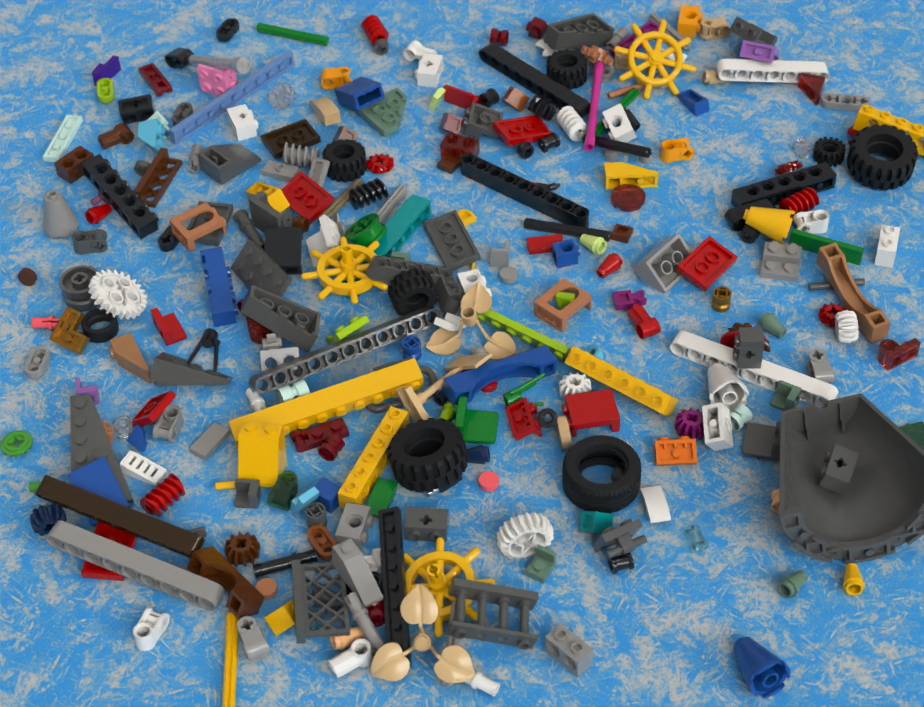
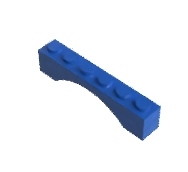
M544 345L485 364L476 369H470L444 378L443 393L452 403L453 407L455 404H458L459 396L467 397L468 403L473 400L474 396L482 388L497 380L511 377L534 378L543 372L546 374L544 377L555 374L558 359Z

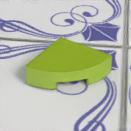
M557 292L555 297L558 310H562L575 299V294Z

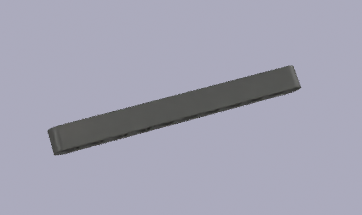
M421 308L257 373L249 379V387L255 392L266 394L435 326L433 324L435 318H441V314L436 309ZM429 313H431L430 320L427 319ZM414 319V320H415V324H414V326L412 327V326H411V321ZM398 325L399 329L398 332L395 334V327ZM381 332L382 338L378 340V334ZM365 338L366 343L362 347L361 342ZM348 345V346H349V350H348V352L345 354V353H344V349H345V347ZM331 352L332 358L328 361L327 355ZM314 359L315 365L311 368L310 361ZM297 365L298 371L296 374H293V368ZM277 373H280V379L276 382L275 376ZM262 379L263 385L258 389L257 384Z

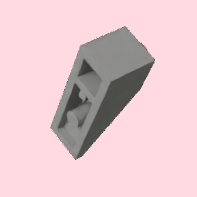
M350 538L332 546L331 563L352 592L357 593L363 607L366 608L383 600V595L362 552L354 541Z

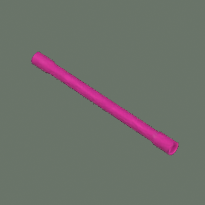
M600 61L594 64V78L584 144L586 151H593L595 147L596 122L604 64Z

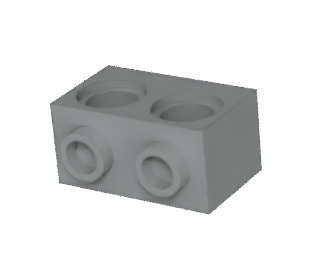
M299 347L260 351L262 371L270 369L266 366V361L270 357L276 360V366L285 363V359L289 355L295 358L300 357ZM297 365L293 368V374L297 373Z
M561 623L545 636V652L577 678L593 665V649Z

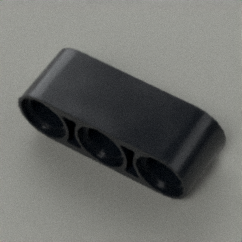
M763 199L731 208L725 213L724 217L734 231H741L746 221L743 219L746 209L750 210L751 206L775 209L776 207L770 199Z

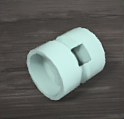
M304 379L292 383L291 387L286 385L277 389L280 403L310 394Z

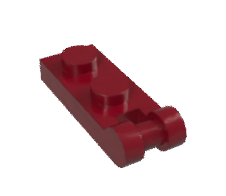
M154 63L138 68L140 75L153 89L157 97L162 96L165 92H173L171 84Z
M339 418L303 431L295 430L290 434V437L295 443L297 452L301 453L325 443V438L330 433L337 434L342 439L350 435L343 418Z

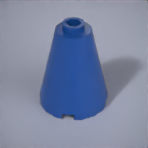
M741 637L735 642L733 651L750 692L755 697L761 695L763 698H767L782 690L785 686L784 680L786 677L790 678V668L787 663L751 637Z

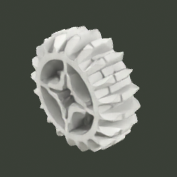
M534 511L531 514L527 512L524 515L518 514L515 518L510 517V521H505L504 526L499 527L497 544L503 555L508 556L509 559L515 557L518 560L520 558L532 557L535 555L537 545L544 548L551 545V541L554 539L553 527L549 519L543 516L542 513L536 514Z

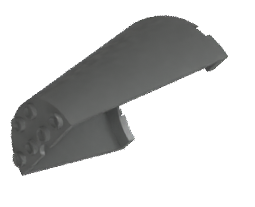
M861 393L829 400L823 407L811 404L781 411L779 516L785 534L799 550L811 557L827 562H832V559L844 560L845 563L871 561L895 553V548L905 542L907 545H910L924 534V450ZM835 444L859 453L850 483L844 495L819 486L822 479L818 477L823 465L826 466L827 464L824 462V458L828 450H833Z

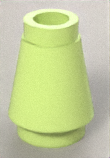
M583 234L580 237V243L594 254H602L606 250L607 242L604 241V238Z

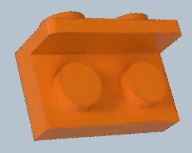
M689 436L678 437V440L661 437L653 444L656 466L692 465L698 463L696 439H690Z

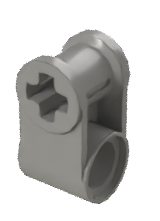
M819 348L812 349L809 352V361L806 366L810 377L829 384L834 383V370L829 363L825 351Z
M174 404L168 405L162 412L153 428L152 436L154 439H166L170 443L176 441L178 433L184 425L179 406Z
M251 616L242 617L237 623V629L247 659L251 661L270 653L267 641L261 633L256 620Z

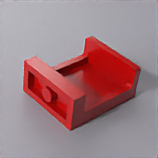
M612 389L565 395V404H562L563 415H567V422L572 437H577L578 429L610 425L611 432L620 431V416Z

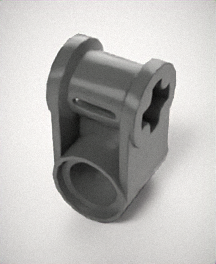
M102 229L77 231L72 235L74 251L79 255L102 253L107 250V233Z

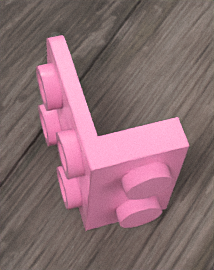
M202 64L197 66L200 89L203 92L220 96L238 84L237 73L233 69H217Z

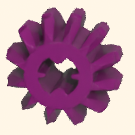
M690 407L689 411L682 409L681 413H677L674 427L677 430L678 436H689L691 439L697 438L701 440L704 435L703 414L700 413L699 408L692 410Z

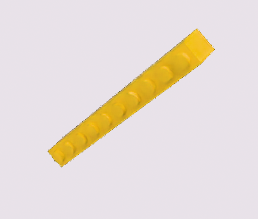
M413 358L228 421L230 431L238 450V436L243 421L281 424L284 427V436L292 431L306 429L312 424L323 423L336 416H344L347 412L353 410H361L369 404H379L385 399L399 397L396 390L401 386H412L413 390L417 391L424 386L423 375L416 359Z

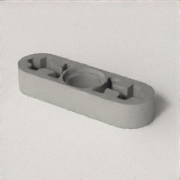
M826 93L822 95L820 105L824 109L858 112L863 104L870 105V99L865 96Z

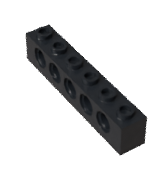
M98 154L82 163L83 172L87 179L140 239L159 230L157 215L154 212L152 213L148 205L139 199L136 191L130 189L128 182L120 178L118 171L112 169L107 159Z
M827 162L733 189L731 204L737 207L763 199H770L773 205L776 206L780 204L782 199L796 192L798 193V191L807 187L814 189L816 193L835 188L837 174Z

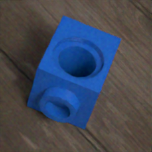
M573 239L552 243V258L557 269L578 264L580 248L578 245H575Z

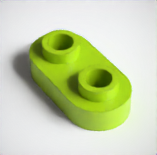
M102 78L97 81V95L102 103H110L115 98L114 85L110 78Z

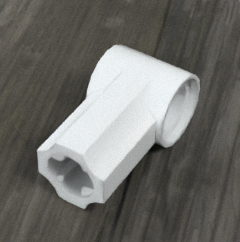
M413 40L404 49L403 56L408 61H414L415 59H422L424 53L437 54V51L423 47L420 42Z
M357 639L352 643L350 649L328 660L334 675L339 678L357 667L365 668L371 665L374 658L371 645L365 639Z

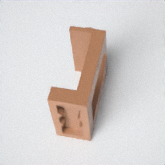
M207 202L169 220L172 234L189 252L196 249L194 240L219 229L224 235L227 234L226 220L223 216L220 217L216 209ZM206 212V216L210 219V221L190 231L182 225V222Z
M563 278L534 301V315L558 331L564 332L567 329V320L583 307L589 310L592 308V295ZM557 292L574 293L575 299L561 311L548 304Z

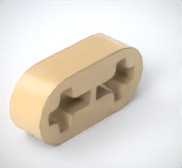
M565 415L557 416L558 420L555 425L561 450L569 449L572 446L567 418Z

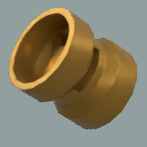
M724 286L716 287L712 295V308L719 313L727 312L730 309L732 292Z

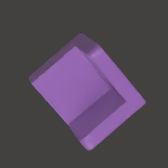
M75 378L76 394H90L94 404H100L98 386L82 387L80 379Z

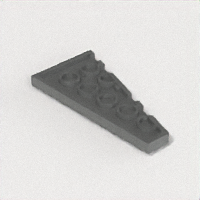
M91 395L70 396L71 472L105 456L127 502L134 503Z

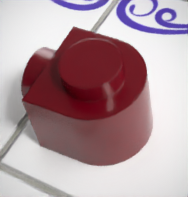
M534 17L526 26V31L529 32L528 36L541 39L546 33L548 24L543 19Z

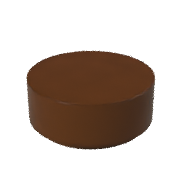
M23 268L18 273V279L22 284L32 286L37 280V275L32 269Z

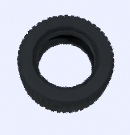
M607 435L590 436L578 441L570 447L563 460L562 481L565 494L573 504L585 511L613 513L627 507L635 500L640 489L641 462L637 452L623 440ZM594 465H607L613 468H620L623 476L609 484H596L586 480L581 475V472Z

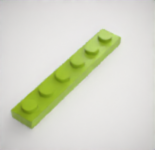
M491 309L483 314L477 313L479 321H486L497 330L501 328L511 337L517 336L528 345L532 343L537 348L546 345L559 360H566L570 352L569 347Z

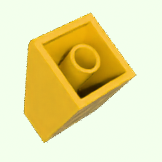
M243 421L238 436V479L259 480L261 487L278 488L287 463L283 425Z

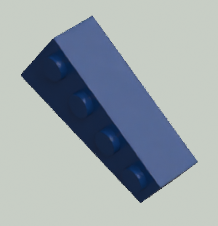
M222 247L200 250L214 327L237 323L235 316L239 315L237 304L233 305L236 302L234 291H230L234 290L232 279H228L231 277L230 268L225 266Z

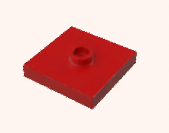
M169 391L152 397L130 421L129 425L134 429L136 424L144 426L153 423L176 397L175 393Z

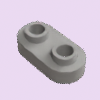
M38 346L31 351L24 366L28 378L37 379L45 373L51 359V354L47 347Z

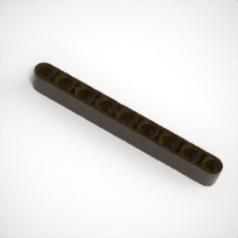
M44 475L35 492V495L46 501L56 503L63 508L188 558H191L194 550L201 549L205 542V539L192 532L48 475Z

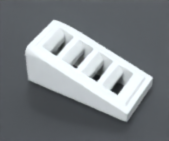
M129 451L120 462L123 474L157 486L167 473L165 468L133 451Z

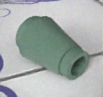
M764 313L758 321V324L761 325L760 327H763L765 331L778 338H782L787 332V329L773 313Z
M798 570L780 579L777 589L785 598L795 597L808 580V576L803 570Z

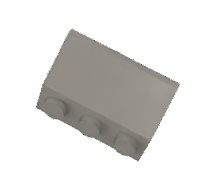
M677 233L662 240L638 261L633 268L642 282L662 293H666L684 277L676 269L692 252L680 233Z

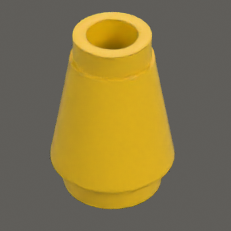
M849 563L845 566L843 589L849 595H859L863 592L865 583L858 566L854 563Z

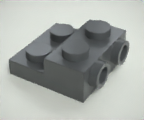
M472 102L470 108L467 107L464 113V117H467L464 118L462 125L465 128L464 133L480 138L481 134H485L498 139L499 135L492 126L493 121L503 119V113Z

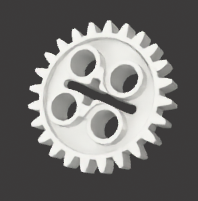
M109 269L106 272L104 270H101L100 273L96 272L88 286L90 288L88 293L92 294L90 298L96 300L94 304H99V309H105L106 314L112 313L114 318L118 315L121 320L124 316L127 320L130 317L135 319L136 316H140L148 303L146 301L147 296L144 295L145 290L140 289L142 285L135 284L136 279L131 280L130 275L124 276L123 272L118 274L115 269L113 273Z

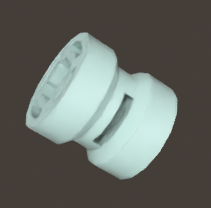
M739 404L734 408L733 412H730L732 431H739L744 424H747L753 418L750 409L743 404Z

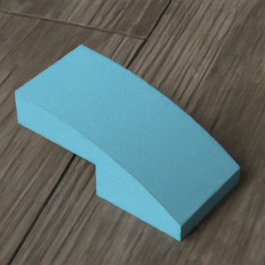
M314 486L291 500L290 510L292 513L299 512L315 501L320 492Z

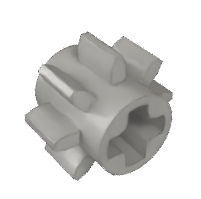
M276 333L266 334L267 338L262 339L263 350L283 348L281 336L276 337Z

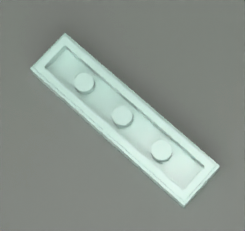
M66 115L43 155L44 161L56 162L64 156L83 122L82 116Z

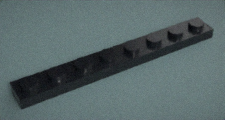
M396 506L379 510L378 521L386 644L396 642L401 646L402 652L410 648L409 623L404 620L400 611L401 603L407 595L401 510ZM410 652V653L407 654L405 657L408 658V660H409V662H410V667H412L411 652Z

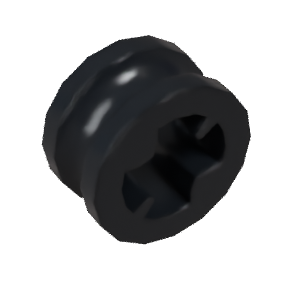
M523 142L518 146L517 153L523 159H528L533 155L534 147L528 142Z

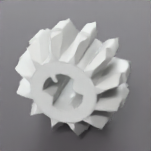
M848 310L837 312L835 316L837 339L840 343L856 341L859 333L857 315L854 311Z
M570 372L568 376L563 375L559 383L560 397H563L564 401L565 395L592 392L590 379L586 377V374L580 375L579 372L576 374Z

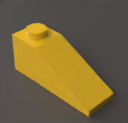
M623 162L604 163L605 189L658 187V171Z
M257 181L245 191L250 197H253L261 190L267 193L268 205L279 213L290 206L280 188Z

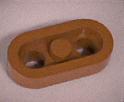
M311 526L307 531L308 542L315 549L320 559L331 561L332 546L337 545L336 541L325 526Z

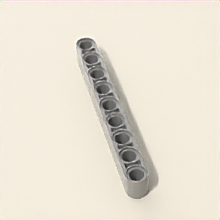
M58 520L45 537L46 542L58 550L209 611L215 610L225 593L224 588L214 581L62 520Z

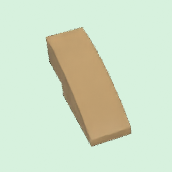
M323 96L309 101L319 121L323 122L325 126L341 122L339 109L328 97Z

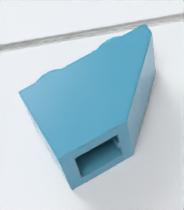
M157 118L138 122V137L147 147L158 153L161 148L165 147L164 125Z

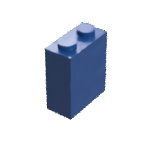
M362 76L334 89L338 103L356 111L385 98L380 82Z

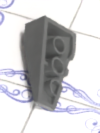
M162 352L155 357L149 380L154 381V384L158 386L229 384L233 377L211 369L204 371L202 365L197 363L186 364V359Z

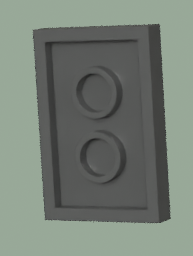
M199 201V203H198L197 206H199V205H201V204H203V203H205V202ZM207 202L216 209L220 217H224L228 225L234 210L233 204ZM206 212L192 217L187 230L190 231L210 221L206 216ZM217 229L194 240V242L219 245L224 234Z

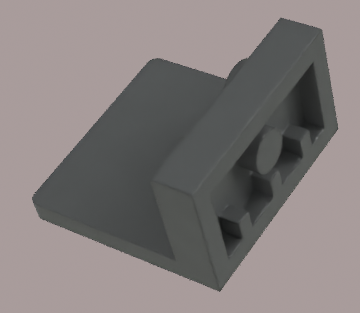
M748 422L742 454L780 461L781 422H776V427Z

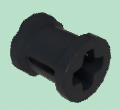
M552 132L546 138H539V148L545 153L552 147H559L560 139L558 135Z
M629 552L625 555L608 558V565L611 573L615 575L617 571L628 568L630 570L634 569V560Z

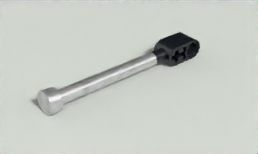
M176 48L165 55L166 63L171 68L183 69L189 64L233 69L238 74H246L250 69V62L245 57L225 59L194 55L187 48Z

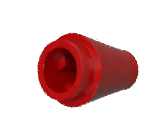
M109 204L89 208L85 212L86 220L90 224H98L112 213V208Z
M616 253L608 254L596 270L597 275L603 279L620 269L623 264L621 257Z

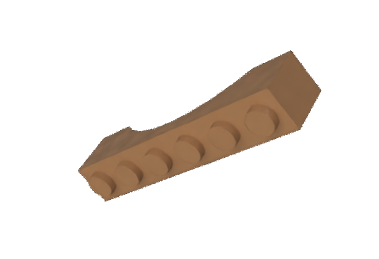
M837 243L820 247L816 263L848 311L855 312L858 326L868 341L872 343L887 338L891 324L882 309L872 305L860 292L850 273L845 255Z

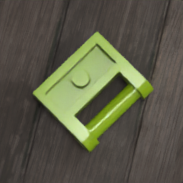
M366 315L361 318L356 316L349 321V326H340L334 330V335L327 336L325 340L328 345L343 340L363 328L370 320Z

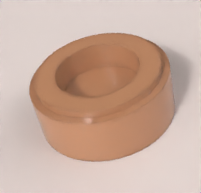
M271 578L259 580L255 587L264 596V600L272 599L278 592L277 583Z

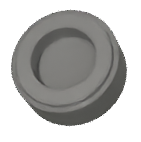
M514 267L502 268L500 270V280L506 284L515 283L518 280L517 269Z

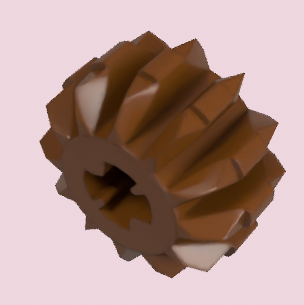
M239 531L237 536L231 534V540H226L224 553L230 564L234 563L236 567L243 564L246 568L247 563L254 564V559L259 558L261 547L255 535L251 536L249 532L242 535Z

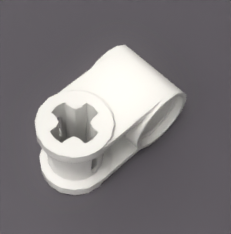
M825 210L799 212L793 216V222L797 226V230L803 231V228L804 232L822 234L828 230L829 213Z
M152 608L145 609L142 617L133 629L136 646L139 650L149 651L154 648L158 639L168 627L169 614L154 612Z

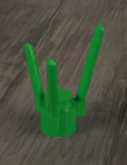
M543 372L516 389L503 394L506 406L523 399L521 393L536 385V381L546 374ZM534 402L536 406L544 405V402Z

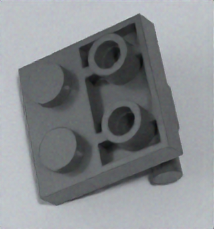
M628 519L620 523V526L616 529L609 527L601 531L602 534L596 537L597 540L592 544L595 553L616 544V547L606 550V555L610 559L619 554L625 555L635 550V547L647 543L645 535L634 539L631 538L643 527L640 519L635 521Z

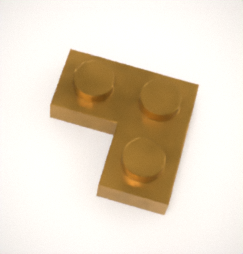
M67 306L49 339L82 355L90 338L76 331L85 315Z

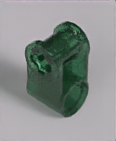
M286 470L280 473L268 495V506L285 511L290 510L291 500L295 498L299 490L296 483L297 476L293 471Z

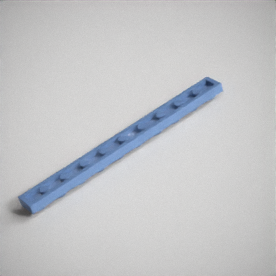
M286 51L169 129L171 142L175 145L179 144L225 113L228 108L234 107L295 66L293 52Z

